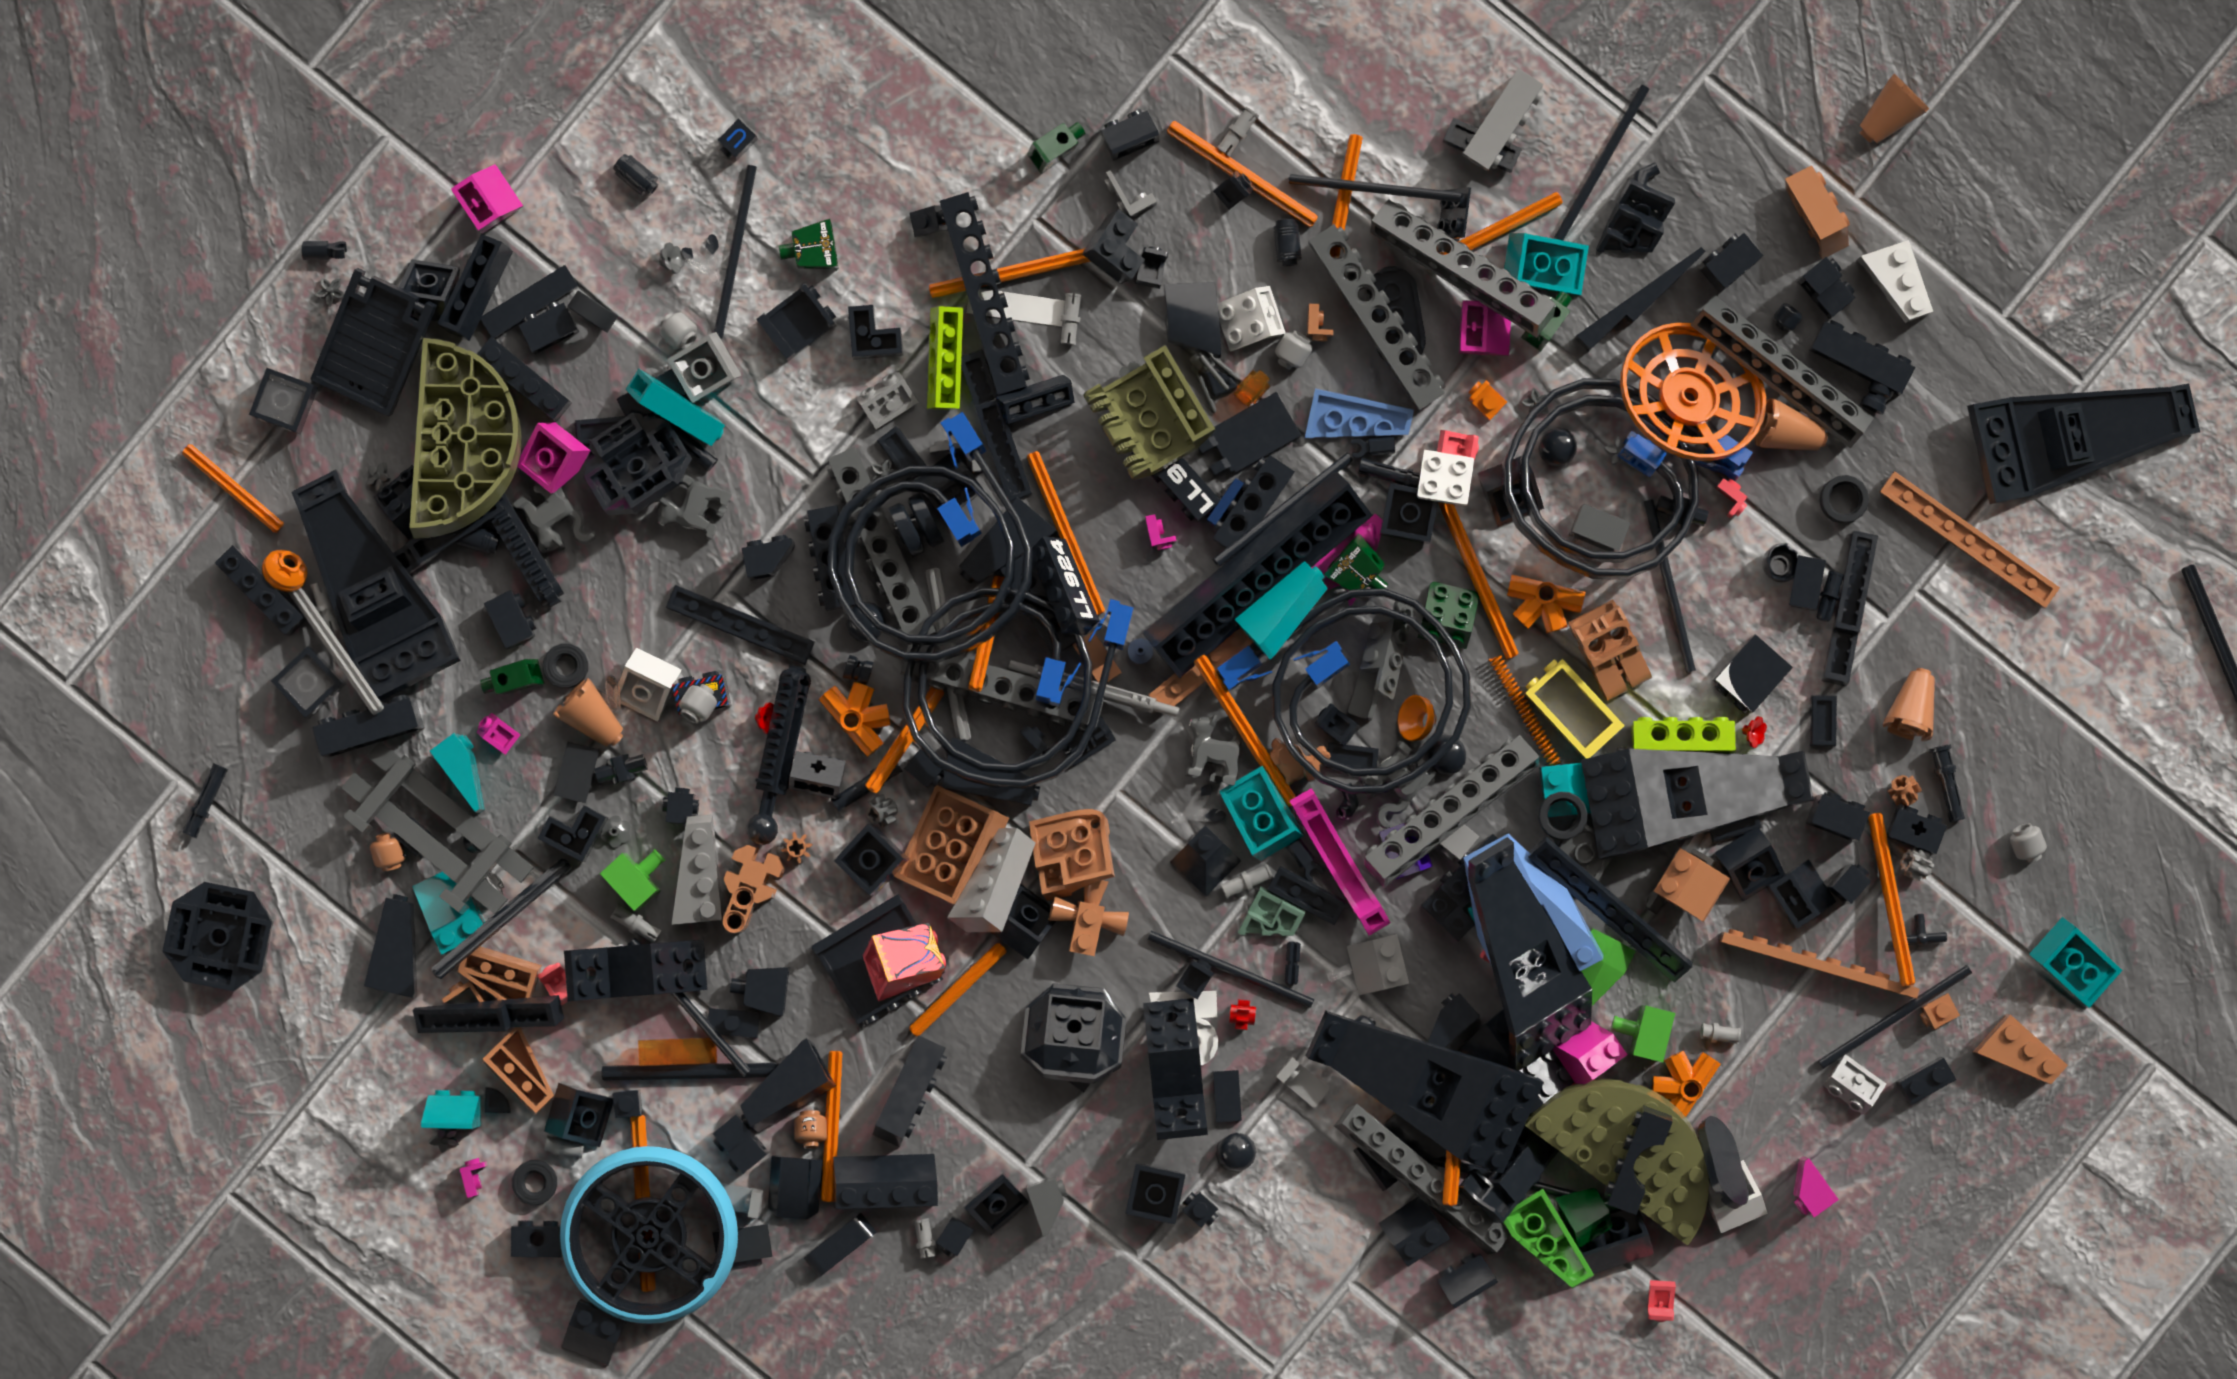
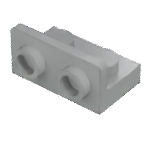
M899 372L886 375L881 380V383L864 389L860 396L856 398L875 429H878L919 403Z
M1845 1054L1830 1077L1825 1080L1823 1086L1828 1089L1830 1094L1845 1101L1852 1110L1865 1114L1873 1107L1885 1088L1886 1083Z

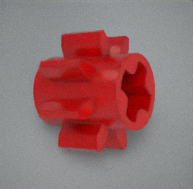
M1238 999L1237 1005L1231 1004L1229 1023H1234L1235 1029L1247 1030L1248 1025L1255 1024L1256 1007L1250 1006V1000Z

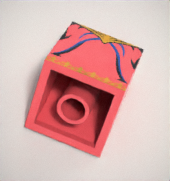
M929 923L871 937L863 954V959L878 1001L885 1000L941 977L946 967V960L943 953L939 952L937 934L934 930L932 931Z

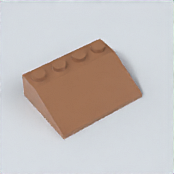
M937 785L904 853L910 859L894 877L955 904L999 828L1006 827L1009 818Z

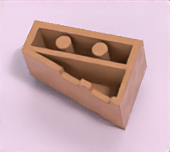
M1811 165L1785 179V186L1799 216L1803 217L1810 229L1808 231L1810 237H1815L1819 244L1820 252L1818 253L1824 259L1849 246L1848 226H1850V222L1844 212L1840 213L1837 209L1838 202L1833 192L1828 193L1824 187L1826 181L1821 172L1816 173Z
M480 946L460 963L458 972L481 989L495 996L497 1000L533 997L542 965Z
M2006 1014L1973 1051L1978 1055L2046 1084H2052L2068 1066L2009 1014Z
M515 1027L482 1059V1062L535 1116L554 1098V1094L521 1027Z

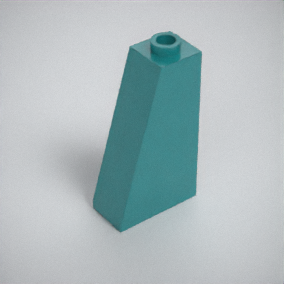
M641 369L637 370L625 389L638 403L710 446L718 441L723 434L725 425L717 417L692 403Z
M1304 561L1235 619L1236 622L1269 659L1273 658L1328 589L1322 581L1325 576L1316 566L1311 568Z

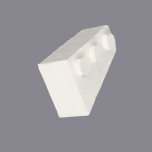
M1909 240L1862 255L1857 259L1905 323L1927 316L1933 312Z

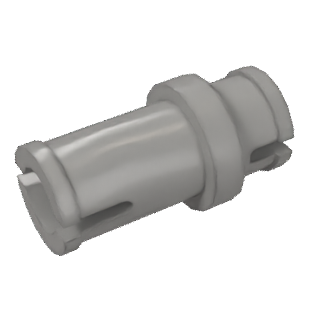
M1702 1023L1700 1039H1708L1711 1043L1722 1041L1739 1044L1740 1028L1719 1026L1718 1023H1712V1025Z
M547 1135L544 1151L552 1152L554 1156L562 1154L581 1159L584 1143Z
M929 1218L913 1221L918 1240L916 1248L920 1250L921 1259L937 1256L934 1248L936 1240L932 1238Z

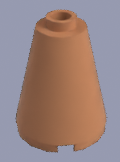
M1893 74L1861 122L1860 127L1863 130L1860 134L1869 143L1873 140L1878 143L1926 113L1929 107L1897 75Z
M1768 399L1766 401L1764 420L1754 437L1755 445L1761 448L1818 451L1820 447L1825 446L1828 433L1817 422L1781 401Z
M1917 668L1916 671L1909 673L1884 719L1883 727L1888 726V732L1909 740H1914V736H1921V741L1931 740L1934 725L1935 678L1929 670Z
M589 678L580 682L565 697L564 706L559 704L553 712L557 719L605 747L609 744L615 746L623 737L621 734L622 726Z

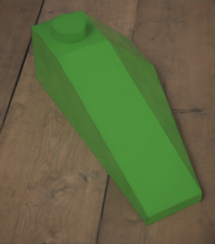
M1590 928L1604 955L1603 960L1582 970L1583 975L1592 988L1593 1006L1625 974L1636 951Z
M1544 1189L1517 1204L1504 1221L1511 1236L1572 1289L1595 1276Z

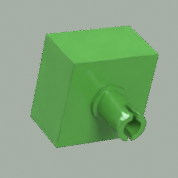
M656 849L639 864L635 863L627 853H621L600 875L634 911H639L661 891L653 883L649 875L666 860Z
M1641 1005L1636 1021L1614 1016L1611 1031L1632 1036L1629 1054L1663 1062L1675 1013Z

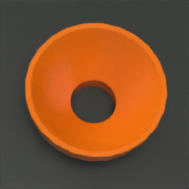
M288 550L272 551L262 564L264 578L271 586L285 592L296 591L304 585L307 579L308 570L306 564L294 552ZM283 559H291L296 567H288Z
M1412 695L1402 703L1398 713L1397 724L1399 732L1404 739L1420 741L1429 735L1437 720L1432 703L1420 695ZM1427 714V722L1424 727L1423 718Z

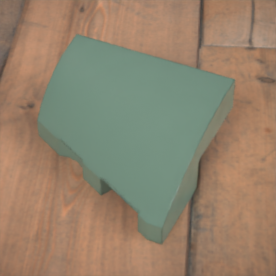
M1260 886L1238 933L1241 935H1246V933H1262V935L1269 936L1272 934L1293 936L1305 915V909Z

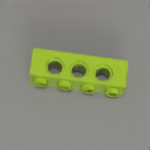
M944 306L930 308L927 409H960L963 308Z
M1651 717L1637 718V721H1633L1631 726L1632 749L1734 754L1736 751L1735 721H1728L1727 717L1713 718V721H1703L1702 717H1690L1688 721H1678L1676 717H1665L1663 721H1653ZM1660 731L1664 734L1665 739L1656 741L1651 733ZM1704 731H1711L1715 735V739L1707 741L1703 738L1702 733ZM1677 732H1687L1690 739L1687 741L1680 740L1677 737Z

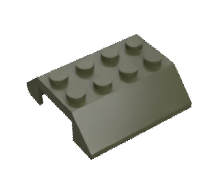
M1166 345L1144 357L1145 364L1104 388L1099 383L1083 394L1088 405H1091L1092 412L1109 410L1110 413L1102 415L1098 422L1101 426L1104 425L1102 429L1112 446L1116 447V453L1119 455L1134 452L1135 455L1129 456L1123 461L1125 468L1129 467L1127 471L1132 480L1154 475L1198 449L1216 431Z

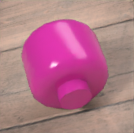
M1364 523L1351 534V540L1359 533L1372 548L1377 544V530L1373 523Z

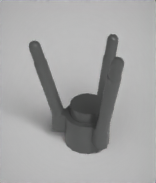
M1199 350L1189 359L1193 364L1190 369L1196 375L1212 412L1216 413L1217 409L1200 371L1203 374L1210 372L1224 390H1228L1229 386L1213 368L1215 364L1235 380H1239V376L1221 360L1214 358L1212 353Z

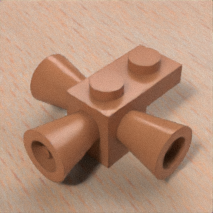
M1102 880L1085 886L1084 902L1077 901V905L1056 896L1053 897L1049 921H1073L1072 926L1074 928L1069 951L1095 956L1101 927L1124 936L1129 912H1105V907L1099 906L1109 883L1108 881Z

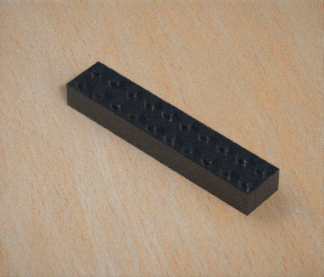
M1334 471L1142 634L1170 669L1181 678L1195 666L1194 661L1202 655L1207 656L1240 628L1235 620L1240 614L1304 561L1310 567H1313L1373 515L1351 485L1337 471Z

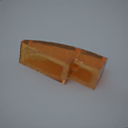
M709 1037L638 1040L639 1066L717 1063V1046Z

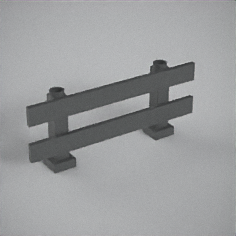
M379 741L367 757L387 774L374 789L354 772L341 788L361 805L355 812L349 809L343 817L362 833L368 835L373 829L369 823L376 816L457 883L452 891L445 889L439 896L459 913L464 914L469 908L465 902L472 895L496 915L508 898L484 879L498 864L522 883L534 867L510 848L512 843L502 834L496 837L414 769L416 764L406 755L400 758ZM401 785L483 852L471 868L389 801Z

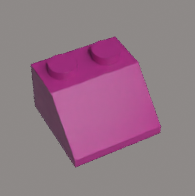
M555 422L537 423L519 458L517 467L547 491L554 493L580 471L590 449Z
M1592 1021L1586 1030L1580 1031L1567 1042L1561 1043L1553 1049L1576 1084H1586L1594 1080L1628 1055L1612 1032Z
M1804 1156L1799 1158L1793 1193L1797 1200L1794 1201V1204L1805 1216L1808 1214L1809 1216L1816 1217L1839 1199L1812 1161Z

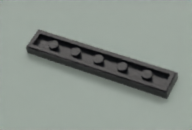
M678 585L674 586L665 607L804 665L807 664L815 641Z

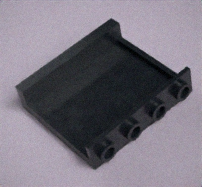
M899 894L811 946L852 1012L857 1024L863 1022L866 1026L878 1019L876 1015L878 1012L885 1009L888 1013L900 1006L898 1000L905 996L910 1000L921 993L920 987L923 985L878 1001L863 959V954L872 936L917 925ZM941 976L936 980L928 982L931 987L943 980V977Z

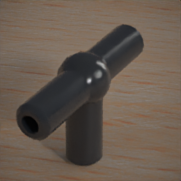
M1924 914L1914 915L1916 935H1906L1908 945L1925 946L1930 943L1947 942L1946 932L1926 934Z

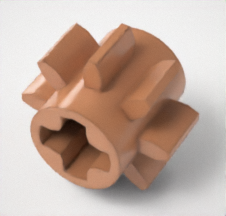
M1901 775L1891 781L1892 788L1888 790V793L1897 806L1900 803L1909 806L1918 800L1917 793L1921 792L1922 789L1914 776L1908 778Z
M793 832V839H783L787 843V848L781 849V852H788L790 854L787 858L788 861L792 860L793 857H797L798 863H801L803 855L806 857L811 856L806 851L813 844H806V834L799 839L796 832ZM796 840L804 846V849L800 850L799 855H796L795 851L790 850V847L794 846V841Z

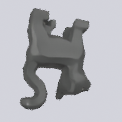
M684 475L682 484L687 487V494L682 507L679 508L672 501L662 498L657 512L658 523L663 526L669 523H677L686 529L701 530L705 532L706 538L712 540L717 529L704 518V514L707 508H711L716 511L717 516L723 517L732 494L719 488L706 486L695 481L690 476Z
M537 484L533 488L534 492L537 495H542L545 499V502L537 508L524 497L519 498L513 503V507L517 511L524 512L530 528L538 536L537 548L541 553L552 552L558 548H566L560 535L553 531L552 527L568 517L574 520L572 534L577 542L588 544L596 537V532L594 531L588 534L582 533L584 518L581 512L566 499L561 487L556 492L550 493L540 484Z
M1240 709L1244 714L1245 718H1247V712L1243 709ZM1217 715L1191 719L1189 726L1194 734L1191 746L1192 766L1187 768L1185 776L1199 777L1204 765L1210 763L1215 765V771L1209 776V782L1219 784L1222 781V783L1234 786L1238 772L1237 759L1239 747L1243 741L1234 724L1227 716V728L1233 734V738L1229 742L1218 741L1210 737L1216 727Z
M1399 741L1396 744L1397 752L1382 761L1378 768L1388 767L1407 758L1411 748L1404 742ZM1421 759L1415 763L1416 768L1425 763V761ZM1404 768L1388 776L1359 777L1362 786L1384 785L1411 772ZM1430 769L1416 780L1394 789L1400 798L1399 802L1379 807L1376 812L1378 825L1385 829L1390 828L1386 815L1401 814L1405 811L1417 792L1429 784L1436 775V772ZM1368 794L1367 798L1372 799L1377 794Z

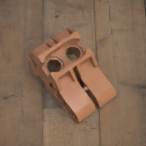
M1613 599L1568 622L1570 631L1579 644L1581 654L1590 667L1607 701L1628 691L1621 676L1622 673L1631 688L1652 678L1651 672L1640 651L1639 643L1629 628L1630 624L1621 608L1616 605ZM1619 627L1617 632L1612 635L1610 634L1611 630ZM1598 638L1597 643L1589 646L1591 641Z
M746 845L734 851L732 859L743 863L739 874L726 871L724 876V882L728 891L732 893L723 917V926L727 931L740 933L746 930L757 903L760 904L775 897L777 889L767 886L766 883L770 874L781 878L784 874L785 868L779 856L768 853L763 864L755 861L759 848ZM743 891H748L751 895V901L747 905L741 904L739 896ZM735 914L739 915L742 919V924L738 929H734L730 924V919Z

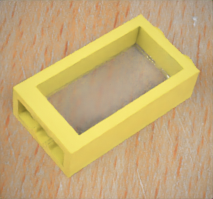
M1554 659L1543 669L1546 674L1542 678L1538 679L1535 676L1525 686L1528 690L1524 695L1583 759L1590 758L1622 729L1624 724L1563 659L1559 662Z

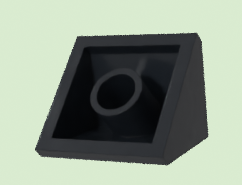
M1003 1172L965 1205L964 1208L992 1235L1026 1206L1029 1201Z

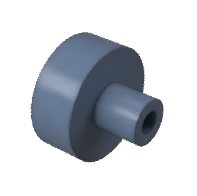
M1135 639L1128 647L1129 658L1137 664L1147 663L1153 655L1152 645L1146 639Z

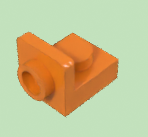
M1487 380L1483 384L1478 381L1469 391L1472 396L1468 401L1490 421L1507 401L1489 385L1490 383Z

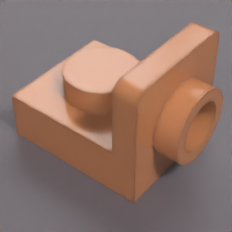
M1319 304L1308 305L1307 336L1312 337V341H1327V337L1333 336V330L1318 329V326H1323L1324 311L1319 310Z
M1948 993L1920 1007L1923 1012L1920 1014L1921 1020L1926 1028L1930 1026L1932 1030H1936L1941 1025L1960 1016Z

